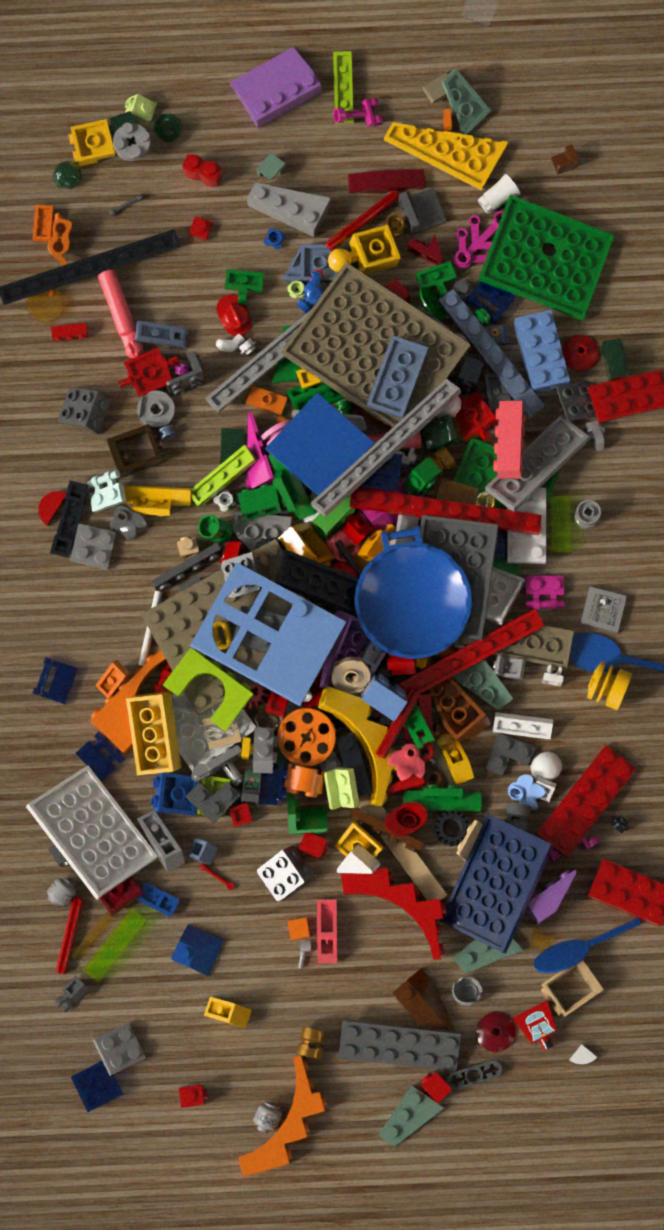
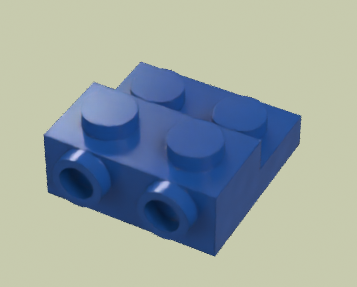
M167 772L158 773V776H155L153 780L156 795H153L151 799V807H154V812L195 816L196 807L186 798V795L199 781L192 780V776Z

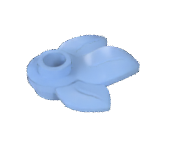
M527 774L521 775L508 788V794L513 800H519L520 804L532 807L531 810L538 809L536 799L546 793L544 787L538 783H533V776Z

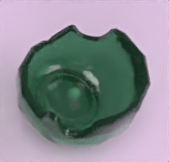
M161 114L155 120L154 131L160 140L172 142L180 137L182 124L180 119L173 114Z
M70 161L59 163L52 174L53 182L59 189L71 190L79 185L82 178L80 167Z

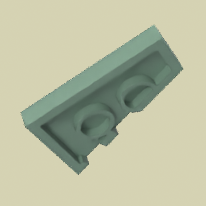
M485 659L452 676L453 679L498 711L514 700Z
M475 939L457 954L453 960L466 974L521 952L523 949L512 939L505 954Z
M411 1085L378 1136L395 1147L444 1108Z

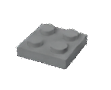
M78 524L70 561L107 570L116 532Z
M129 1023L93 1040L110 1076L146 1059Z

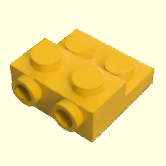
M107 119L70 127L72 134H68L70 145L75 146L76 151H72L74 161L79 162V166L98 163L97 160L115 156Z

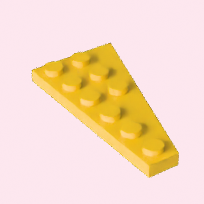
M395 122L391 124L384 137V141L481 191L508 145L506 141L498 142L492 141L489 138H475L471 135L416 128L413 125Z

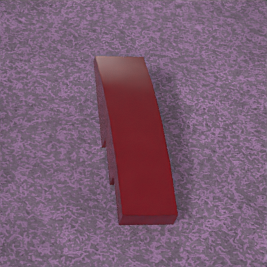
M424 169L381 170L347 175L349 193L384 194L386 191L404 192L406 189L423 190L426 187Z

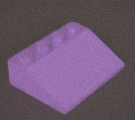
M294 47L230 82V85L257 128L262 127L321 93L319 80Z

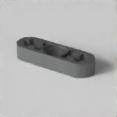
M489 1061L450 1073L446 1078V1083L452 1090H459L498 1078L502 1073V1067L497 1061ZM490 1064L498 1067L496 1075L493 1076L492 1073L485 1074L487 1078L483 1079V1072L480 1067L484 1066V1070L489 1069ZM471 1070L479 1072L480 1077L477 1081L469 1079L468 1073ZM465 1072V1079L468 1084L464 1085V1081L458 1083V1087H455L454 1084L450 1085L449 1081L452 1080V1076L455 1075L456 1078L463 1077L461 1073Z

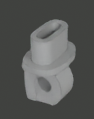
M598 421L587 423L586 434L589 436V439L593 440L596 451L604 450V426H601V423L598 424Z

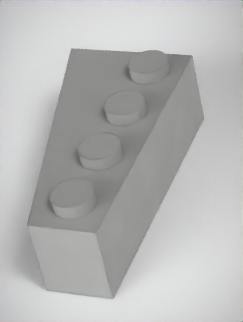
M255 182L247 197V205L315 237L331 206V198Z

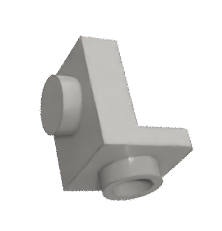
M497 655L493 666L494 673L501 678L523 680L526 661Z

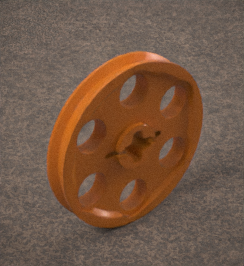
M312 708L295 710L287 715L280 724L278 745L282 754L293 764L304 767L318 765L325 761L335 748V727L330 718L319 710ZM306 712L313 715V721L309 724L303 721V715ZM293 721L296 724L294 732L287 731V722ZM326 723L329 726L327 734L320 733V724ZM311 731L310 738L312 740H308L302 745V743L304 742V737L302 736L303 733L307 734ZM288 740L295 743V749L291 752L285 749V743ZM322 742L328 745V751L325 754L320 753L318 750V745ZM308 751L311 754L309 762L302 761V752Z

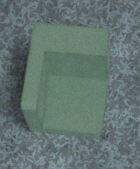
M271 152L257 168V175L260 177L264 175L269 180H273L278 173L282 175L285 172L286 165Z

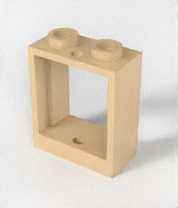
M583 960L569 969L558 972L541 984L543 988L541 989L542 994L547 1000L551 999L554 1003L552 1006L553 1010L558 1016L562 1015L563 1018L604 990ZM576 967L592 992L565 1010L549 985Z

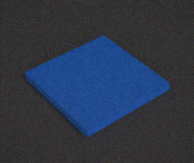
M316 393L267 445L265 450L319 496L374 445V442L322 396Z

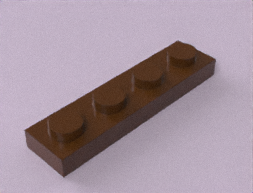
M355 808L350 815L353 818V822L355 821L360 826L364 824L370 826V830L378 835L381 832L388 835L387 839L396 844L399 841L406 844L405 848L414 853L416 850L421 851L424 845L423 842L409 835L397 836L392 834L385 827V823Z

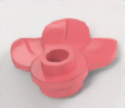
M406 744L401 750L394 751L389 756L388 765L397 766V774L400 781L408 779L412 774L422 778L425 773V763L419 757V749L413 744ZM408 750L413 752L412 757L408 755Z

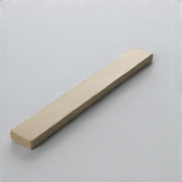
M371 795L359 798L360 806L358 807L363 813L385 823L388 813L383 806L377 808L369 806ZM381 832L379 836L416 887H419V891L426 900L444 899L447 896L446 892L418 854L406 849V844L400 841L396 844L388 840V835Z

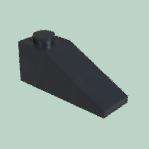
M355 734L336 739L343 767L354 768L358 798L371 795L372 791Z

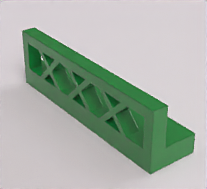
M325 383L315 385L319 387H310L304 390L299 385L287 391L295 410H301L316 393L322 396L328 403L344 398L343 395Z

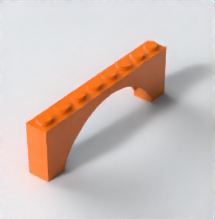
M161 650L155 655L152 653L146 659V664L142 668L138 667L132 673L133 677L128 682L124 681L118 689L120 691L115 696L113 694L110 695L104 702L106 705L101 710L98 708L91 715V723L124 755L133 747L126 698L138 695L147 678L156 669L167 663Z

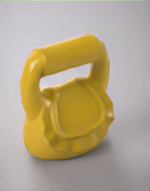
M219 621L213 624V638L220 650L230 647L233 636L229 624ZM222 626L227 644H222L219 630L217 629Z

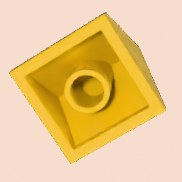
M355 821L335 845L346 857L358 844L375 858L384 849L378 841Z

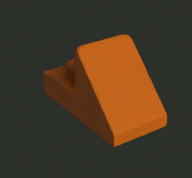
M115 660L95 686L108 698L119 690V686L124 681H129L128 675L130 672L118 660Z

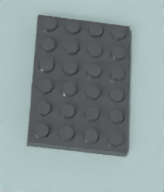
M422 515L420 526L422 543L441 549L450 555L462 568L469 582L472 597L471 612L468 622L459 637L483 640L499 525Z

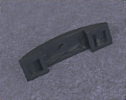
M69 481L64 508L50 554L69 558L74 545L77 527L82 518L89 485Z

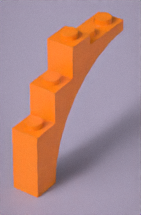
M301 1055L293 1057L296 1071V1090L288 1116L277 1133L264 1145L251 1153L238 1157L243 1177L290 1164L289 1160L293 1158L290 1147L286 1148L285 1144L308 1138L307 1133H310L307 1121L303 1122L302 1118L325 1112L324 1107H327L325 1095L320 1096V1092L311 1093V1090H314L312 1078L307 1079L306 1071L309 1068L306 1058L302 1059Z

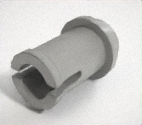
M233 761L228 762L227 766H223V769L231 779V784H234L236 787L244 782V775L240 774Z

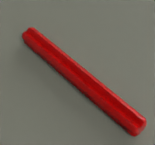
M395 190L390 192L326 241V247L333 251L397 202L399 194Z

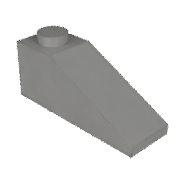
M154 810L137 818L148 841L167 872L185 863L181 848Z

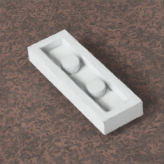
M495 712L493 732L551 739L553 719Z

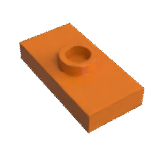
M35 204L33 242L49 243L53 234L54 205Z
M252 385L246 404L282 416L288 397Z

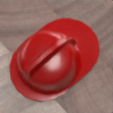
M229 294L223 296L218 301L216 307L217 315L227 333L232 336H237L238 334L243 336L252 327V317L246 305L238 304V296Z
M407 802L386 816L385 827L389 832L397 836L414 834L425 824L428 817L427 811L419 803Z

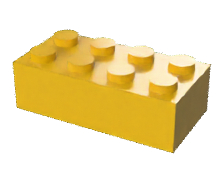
M171 692L134 695L126 698L137 775L173 772L182 768Z

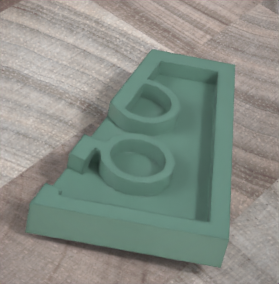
M453 69L441 83L461 133L467 135L491 110L457 69Z

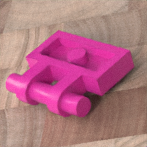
M525 576V596H533V601H526V608H535L536 610H539V608H550V610L564 608V601H557L556 596H564V576ZM539 596H550V601H539Z

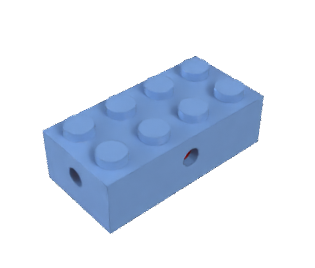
M552 310L515 318L513 325L527 380L534 393L539 394L556 390V386L569 384L570 379Z

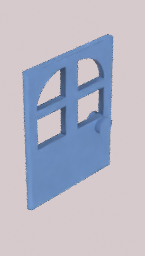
M236 562L190 646L300 706L345 626L346 621ZM256 585L262 587L248 614L224 602L234 590L242 586ZM269 592L293 604L279 631L255 619ZM217 614L240 626L226 654L217 647L213 638V624ZM248 631L271 643L257 671L233 659Z

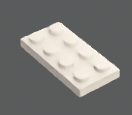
M539 488L516 511L542 515L540 534L533 535L507 531V563L546 564V488Z

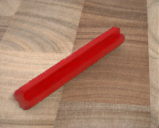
M410 689L406 696L407 704L396 720L391 723L376 751L378 757L383 759L387 757L420 696L418 691Z
M74 897L72 900L56 967V973L65 975L67 973L84 902L81 898Z

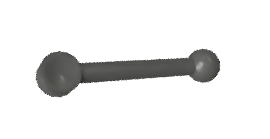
M141 193L118 208L110 209L109 214L115 216L116 212L140 200L144 195Z

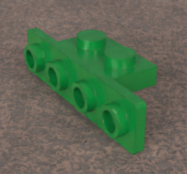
M269 454L268 457L275 470L273 486L276 491L279 490L282 505L287 507L289 512L294 511L298 520L314 515L316 511L311 505L302 481Z
M428 785L423 791H404V804L416 802L424 806L426 811L456 810L458 812H481V793L463 792V789H459V786L450 785L445 789L439 788L438 785Z

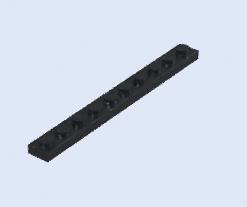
M175 229L0 286V298L4 306L100 274L104 271L181 247Z

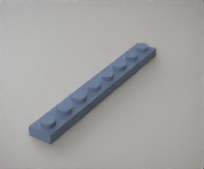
M454 289L441 297L438 303L513 399L523 402L527 417L529 418L541 410L544 404Z

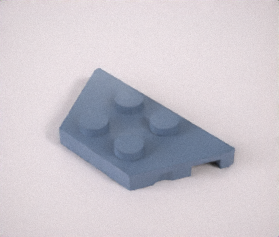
M301 244L296 256L290 263L288 271L283 276V282H309L312 272L318 269L323 271L324 275L321 283H331L338 274L328 264V257L332 251L325 244Z

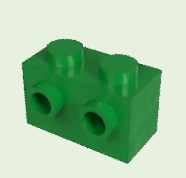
M429 457L412 470L403 483L406 492L412 496H425L431 490L430 487L436 483L435 479L442 470Z
M266 484L258 489H245L238 493L244 521L281 512L277 491L273 485Z

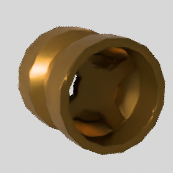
M392 214L387 218L386 225L389 226L393 238L400 237L404 232V219L398 214Z

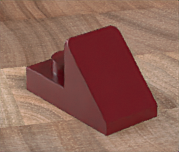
M435 235L428 247L420 240L415 241L411 239L408 243V252L435 265L442 264L443 257Z

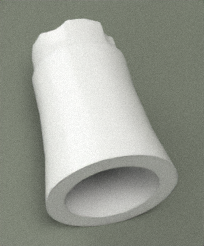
M505 174L478 199V202L483 210L490 214L493 210L495 211L507 203L510 195L518 197L521 193L512 179Z

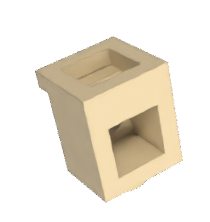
M186 536L177 541L181 561L188 560L199 553L195 537Z

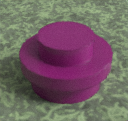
M182 363L174 367L176 368L175 373L181 376L191 372L190 366Z

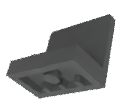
M433 188L409 197L406 191L399 194L398 202L411 234L446 222Z

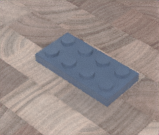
M392 335L367 402V407L403 419L427 355L428 347Z

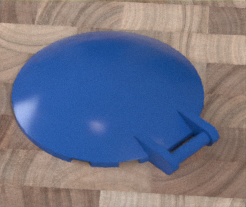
M413 526V529L390 533L386 531L380 532L383 551L367 564L361 573L356 587L355 610L360 626L377 647L391 655L407 659H420L438 654L458 639L468 622L472 597L467 577L462 568L450 555L441 549L422 543L419 526ZM412 536L415 538L413 542L389 546L390 540Z

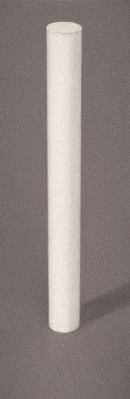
M155 591L151 608L160 604L162 592ZM148 626L138 664L142 667L146 664L145 661L148 658L153 637Z

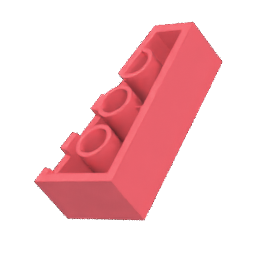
M499 401V408H496V420H499V426H495V437H498V443L494 444V452L497 454V460H494V472H497L499 479L522 478L523 454L521 451H524L523 436H525L524 423H526L523 402Z

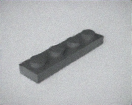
M215 543L151 581L156 591L159 589L163 591L170 587L171 582L184 579L188 572L192 570L195 572L201 569L205 562H212L220 557L219 554L222 553L218 543Z

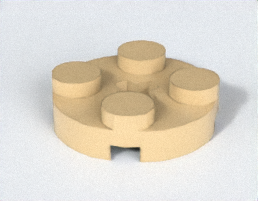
M346 657L336 661L331 671L333 686L337 690L352 695L362 692L370 681L368 665L361 657ZM348 673L356 674L353 675V679H349V677H346Z

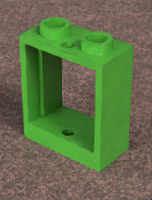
M351 494L326 517L319 513L313 520L314 530L326 541L345 524L344 520L350 514H354L358 510V508L349 507Z

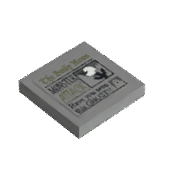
M589 587L580 624L618 633L627 596Z

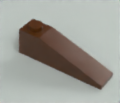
M422 968L392 993L394 998L420 1027L454 1030L434 982Z

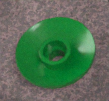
M422 287L420 289L422 307L439 320L444 319L446 312L438 303L440 299L438 295L430 288Z

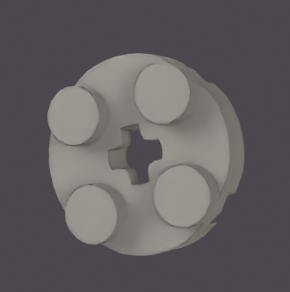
M125 123L115 132L113 146L120 158L126 161H135V159L145 157L149 152L151 146L150 136L141 125ZM135 139L136 145L132 144L129 146L128 140Z
M151 391L139 400L137 413L142 424H149L151 429H160L169 425L173 420L175 405L166 393ZM157 405L159 406L161 412H158V414H154V412L151 411V408H155V406Z

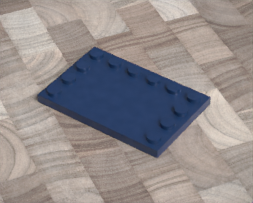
M487 814L446 905L447 914L443 915L444 919L440 921L506 954L554 844Z

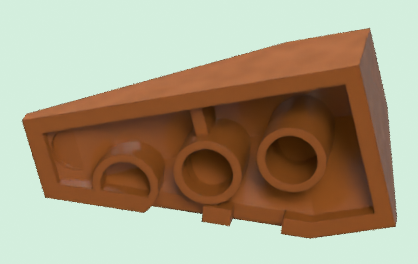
M451 677L429 689L445 729L456 741L477 736L491 724L486 714Z

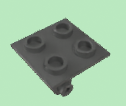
M588 381L556 386V395L560 401L559 405L562 406L561 411H564L567 422L569 421L573 424L575 420L596 417L588 391Z

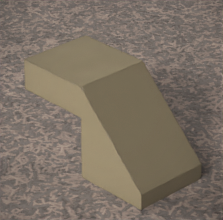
M451 71L442 74L422 88L431 103L444 101L447 97L441 81Z

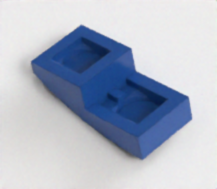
M144 882L141 887L144 894L136 900L171 918L180 900Z

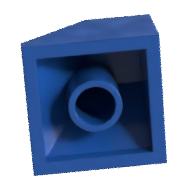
M187 925L171 960L208 976L224 940L191 925Z

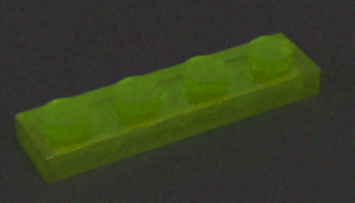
M131 908L83 971L99 983L148 920Z

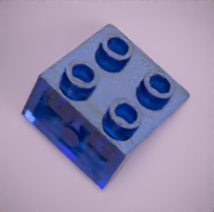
M280 763V767L273 766V773H261L259 805L282 806V801L286 802L287 791L286 787H284V782L287 780L288 768H285L284 763Z

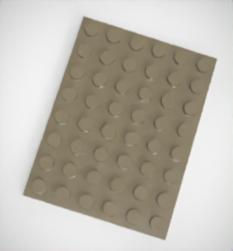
M346 262L282 349L281 354L393 428L402 420L401 418L367 407V402L392 335L428 347L427 355L404 417L445 379H448L471 344Z
M276 539L253 551L265 552L268 559L269 573L274 583L283 553ZM222 569L141 614L172 671L190 648L195 650L190 645L225 583ZM260 591L236 598H229L228 596L224 602L238 610H241L242 605L252 607ZM269 592L260 610L287 616L293 604ZM292 592L302 597L303 599L311 602V600L308 597ZM217 614L214 623L219 621L228 623L234 637L237 625ZM222 626L217 629L219 630L222 644H227ZM239 647L233 659L257 671L266 653ZM229 648L224 649V650H221V651L226 654V652H227V650H228ZM205 655L204 657L208 661H211L213 659L207 655ZM216 661L221 665L220 670L225 673L230 671L237 677L235 681L242 685L244 682L251 686L257 683ZM201 675L191 682L185 690V694L196 714L200 715L223 702L225 688L219 678L213 675Z

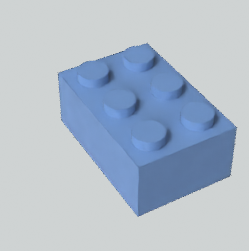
M380 673L378 676L373 674L369 684L367 683L364 687L365 689L361 692V699L392 721L396 720L407 704L405 690L397 684L395 686L389 684V679Z

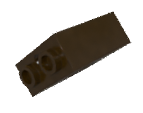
M149 424L106 439L116 468L120 472V478L163 463L161 457L165 456L161 446L157 447L155 441L158 439L155 428H150ZM147 433L155 456L124 467L116 444Z

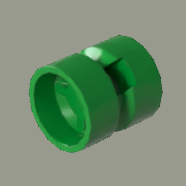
M207 514L200 520L198 531L202 537L219 544H224L231 539L233 527L229 521L212 514Z

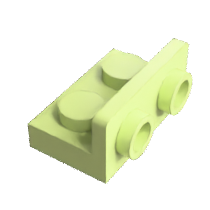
M336 767L324 772L330 809L334 810L339 807L356 808L360 806L354 768Z

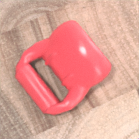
M340 529L326 541V545L333 552L337 561L347 563L344 557H340V551L334 543L341 539L346 548L355 544ZM360 544L350 552L353 558L358 556L357 554L361 549Z

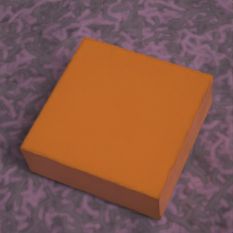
M444 109L443 128L444 131L448 132L452 131L451 109Z
M307 918L287 921L291 941L310 937Z

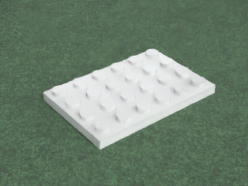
M88 765L26 806L96 899H99L158 857Z

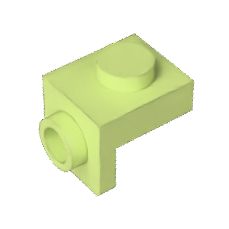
M136 94L129 97L126 101L125 114H134L150 121L152 120L157 103Z

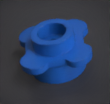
M269 229L267 238L264 239V244L280 249L282 247V240L285 239V234L275 229Z

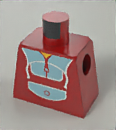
M547 1000L512 1018L530 1044L539 1041L544 1051L555 1046L549 1035L557 1030Z

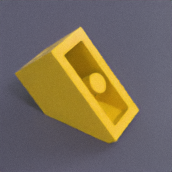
M453 740L440 746L456 785L474 778L469 759L459 741Z
M210 997L204 1016L246 1029L252 1010Z

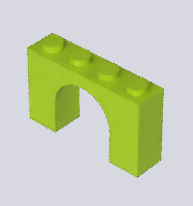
M190 648L164 682L163 686L180 698L195 678L201 675H213L219 678L225 688V697L222 704L210 718V721L227 732L254 696L251 692L252 688L244 682L242 685L235 681L237 677L230 671L223 672L220 670L221 665L215 660L208 661L204 658V653Z

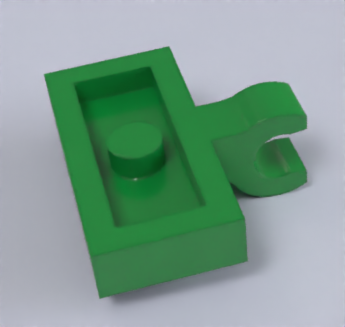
M451 261L415 273L420 289L422 287L430 289L436 287L439 298L447 294L444 284L457 280Z
M227 269L225 289L239 291L238 304L246 305L247 292L262 293L264 273Z

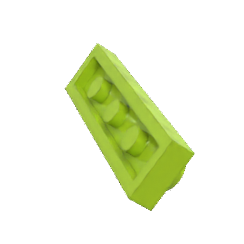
M352 51L333 52L335 108L343 107L345 111H353ZM346 118L345 122H335V124H354V118Z
M247 445L242 446L191 489V497L198 507L201 508L258 461Z

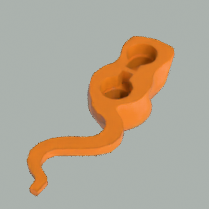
M56 213L53 222V236L50 238L47 248L52 256L63 266L67 264V261L62 256L70 250L69 234L72 230V223L62 217L60 213ZM49 290V296L52 297L53 291Z

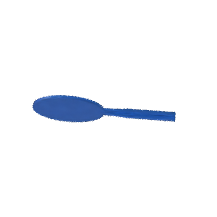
M581 633L573 636L569 661L580 669L594 672L601 661H604L606 665L603 671H608L610 665H613V668H615L621 662L664 672V664L621 655V651L616 643L605 636L594 633Z
M636 918L586 942L570 940L555 944L536 957L534 967L541 973H556L569 969L580 963L588 955L590 947L640 925V921Z

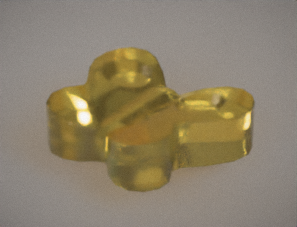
M535 928L532 930V940L529 941V946L536 947L539 952H543L545 946L553 942V938L551 936H542L540 930Z

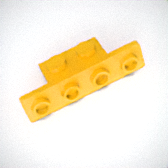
M123 485L126 502L124 503L132 504V511L139 512L142 515L170 516L171 506L191 505L190 488Z

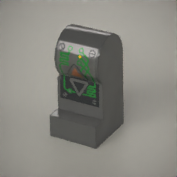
M246 767L241 802L243 804L259 805L262 773H253V768Z

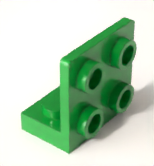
M286 793L289 834L299 835L328 831L326 807L299 808V800H295L294 793Z

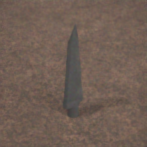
M436 739L433 744L435 754L429 762L435 770L442 774L443 782L446 786L454 785L455 782ZM425 748L422 750V753L427 756L429 751Z

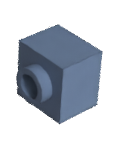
M195 838L187 856L198 862L210 865L218 847Z

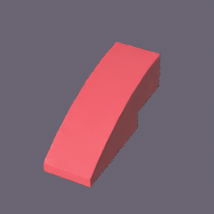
M317 900L318 964L337 963V900Z

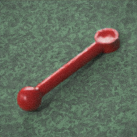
M202 863L200 865L201 871H206L227 886L228 890L234 889V883L227 882L207 868L206 864Z

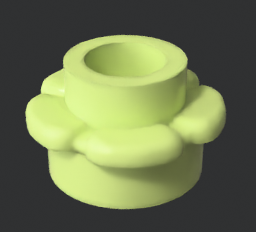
M293 281L289 284L288 292L292 298L303 297L305 295V284L300 281Z

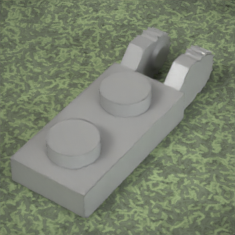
M238 745L233 748L228 747L222 752V755L217 758L213 756L208 759L206 765L200 763L197 767L195 766L191 775L192 780L196 782L201 781L221 770L224 765L227 766L228 762H234L239 759L241 754L240 747Z

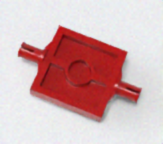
M155 348L125 361L124 365L128 377L118 381V384H122L120 385L121 389L131 384L135 388L138 397H141L166 386V382L172 380L169 367L178 364L179 360H177V356L166 360L161 355L159 348Z
M477 391L464 398L459 394L461 409L455 417H449V419L465 442L479 434L483 441L487 442V439L490 440L491 436L487 433L486 429L497 422L496 417Z

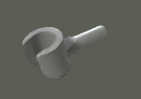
M303 941L300 944L298 968L303 969L305 952H311L310 941Z

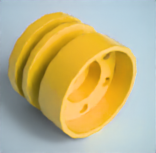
M601 661L588 685L587 699L591 700L594 692L598 693L597 703L605 696L607 697L605 706L618 710L632 673L620 669L615 676L612 674L613 665H610L608 671L605 672L603 670L606 662Z

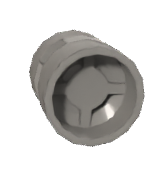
M593 500L582 501L574 515L576 525L584 530L594 528L601 515L599 504Z

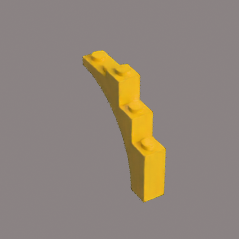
M332 687L323 689L318 708L335 716L355 734L368 759L371 773L372 794L369 806L375 808L382 806L387 800V786L390 785L393 777L391 773L397 772V766L388 765V759L394 751L398 750L391 748L385 759L376 755V751L388 727L367 720L371 715L372 708L360 697Z

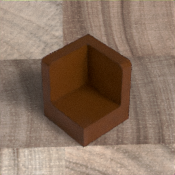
M573 144L566 146L565 152L551 158L557 175L577 168L580 161Z

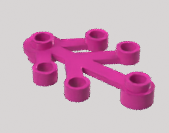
M499 211L494 215V222L480 237V218L477 215L470 217L469 225L471 226L472 245L467 250L466 238L468 232L464 228L457 230L456 237L459 240V251L454 255V263L457 267L467 268L471 263L485 262L488 253L485 255L473 254L477 250L490 249L492 242L486 241L496 232L499 225L498 219L502 217L503 211ZM476 219L478 223L473 224L471 221ZM464 232L465 236L460 237L459 233ZM461 257L466 258V261L461 262L459 259Z

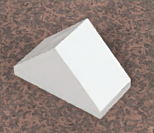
M358 844L337 868V873L372 874L381 865L374 856Z

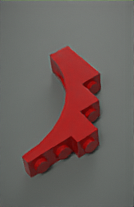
M388 867L378 868L372 874H341L343 893L345 895L362 894L376 896L404 909L423 930L430 945L433 960H442L445 950L444 944L439 942V935H442L440 923L437 924L436 920H443V915L447 914L445 903H441V899L417 902V899H420L419 887H415L414 883L391 886V883H394L393 871H389Z

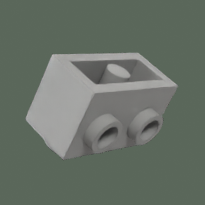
M254 727L253 773H273V764H277V752H273V747H277L278 736H274V728Z

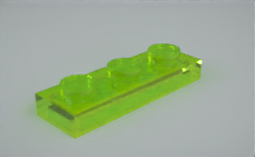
M551 496V553H571L570 496Z

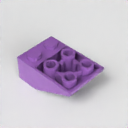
M567 870L558 877V882L554 883L551 881L542 888L543 892L540 894L534 892L526 910L536 925H539L556 912L577 873L576 870L573 872Z

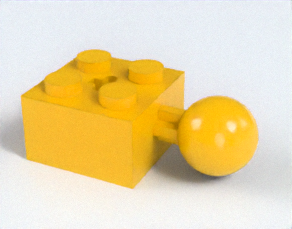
M384 225L353 234L349 242L352 252L341 248L335 249L328 257V264L333 271L339 272L346 262L350 265L357 262L360 272L368 275L396 267L401 257L389 226Z

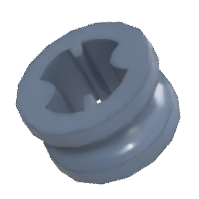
M173 425L164 426L157 431L161 435V441L171 439L176 435V431H173Z

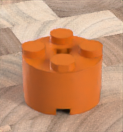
M289 763L284 787H287V792L298 794L299 791L306 792L305 796L317 798L319 794H322L325 782L324 772L326 771L323 770L320 774V769L299 765L293 768V764Z

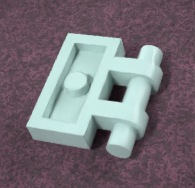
M118 470L105 472L103 476H95L87 481L88 488H95V492L90 493L92 512H100L126 502L123 483L116 482V478L120 477ZM107 482L108 487L104 488L103 483Z

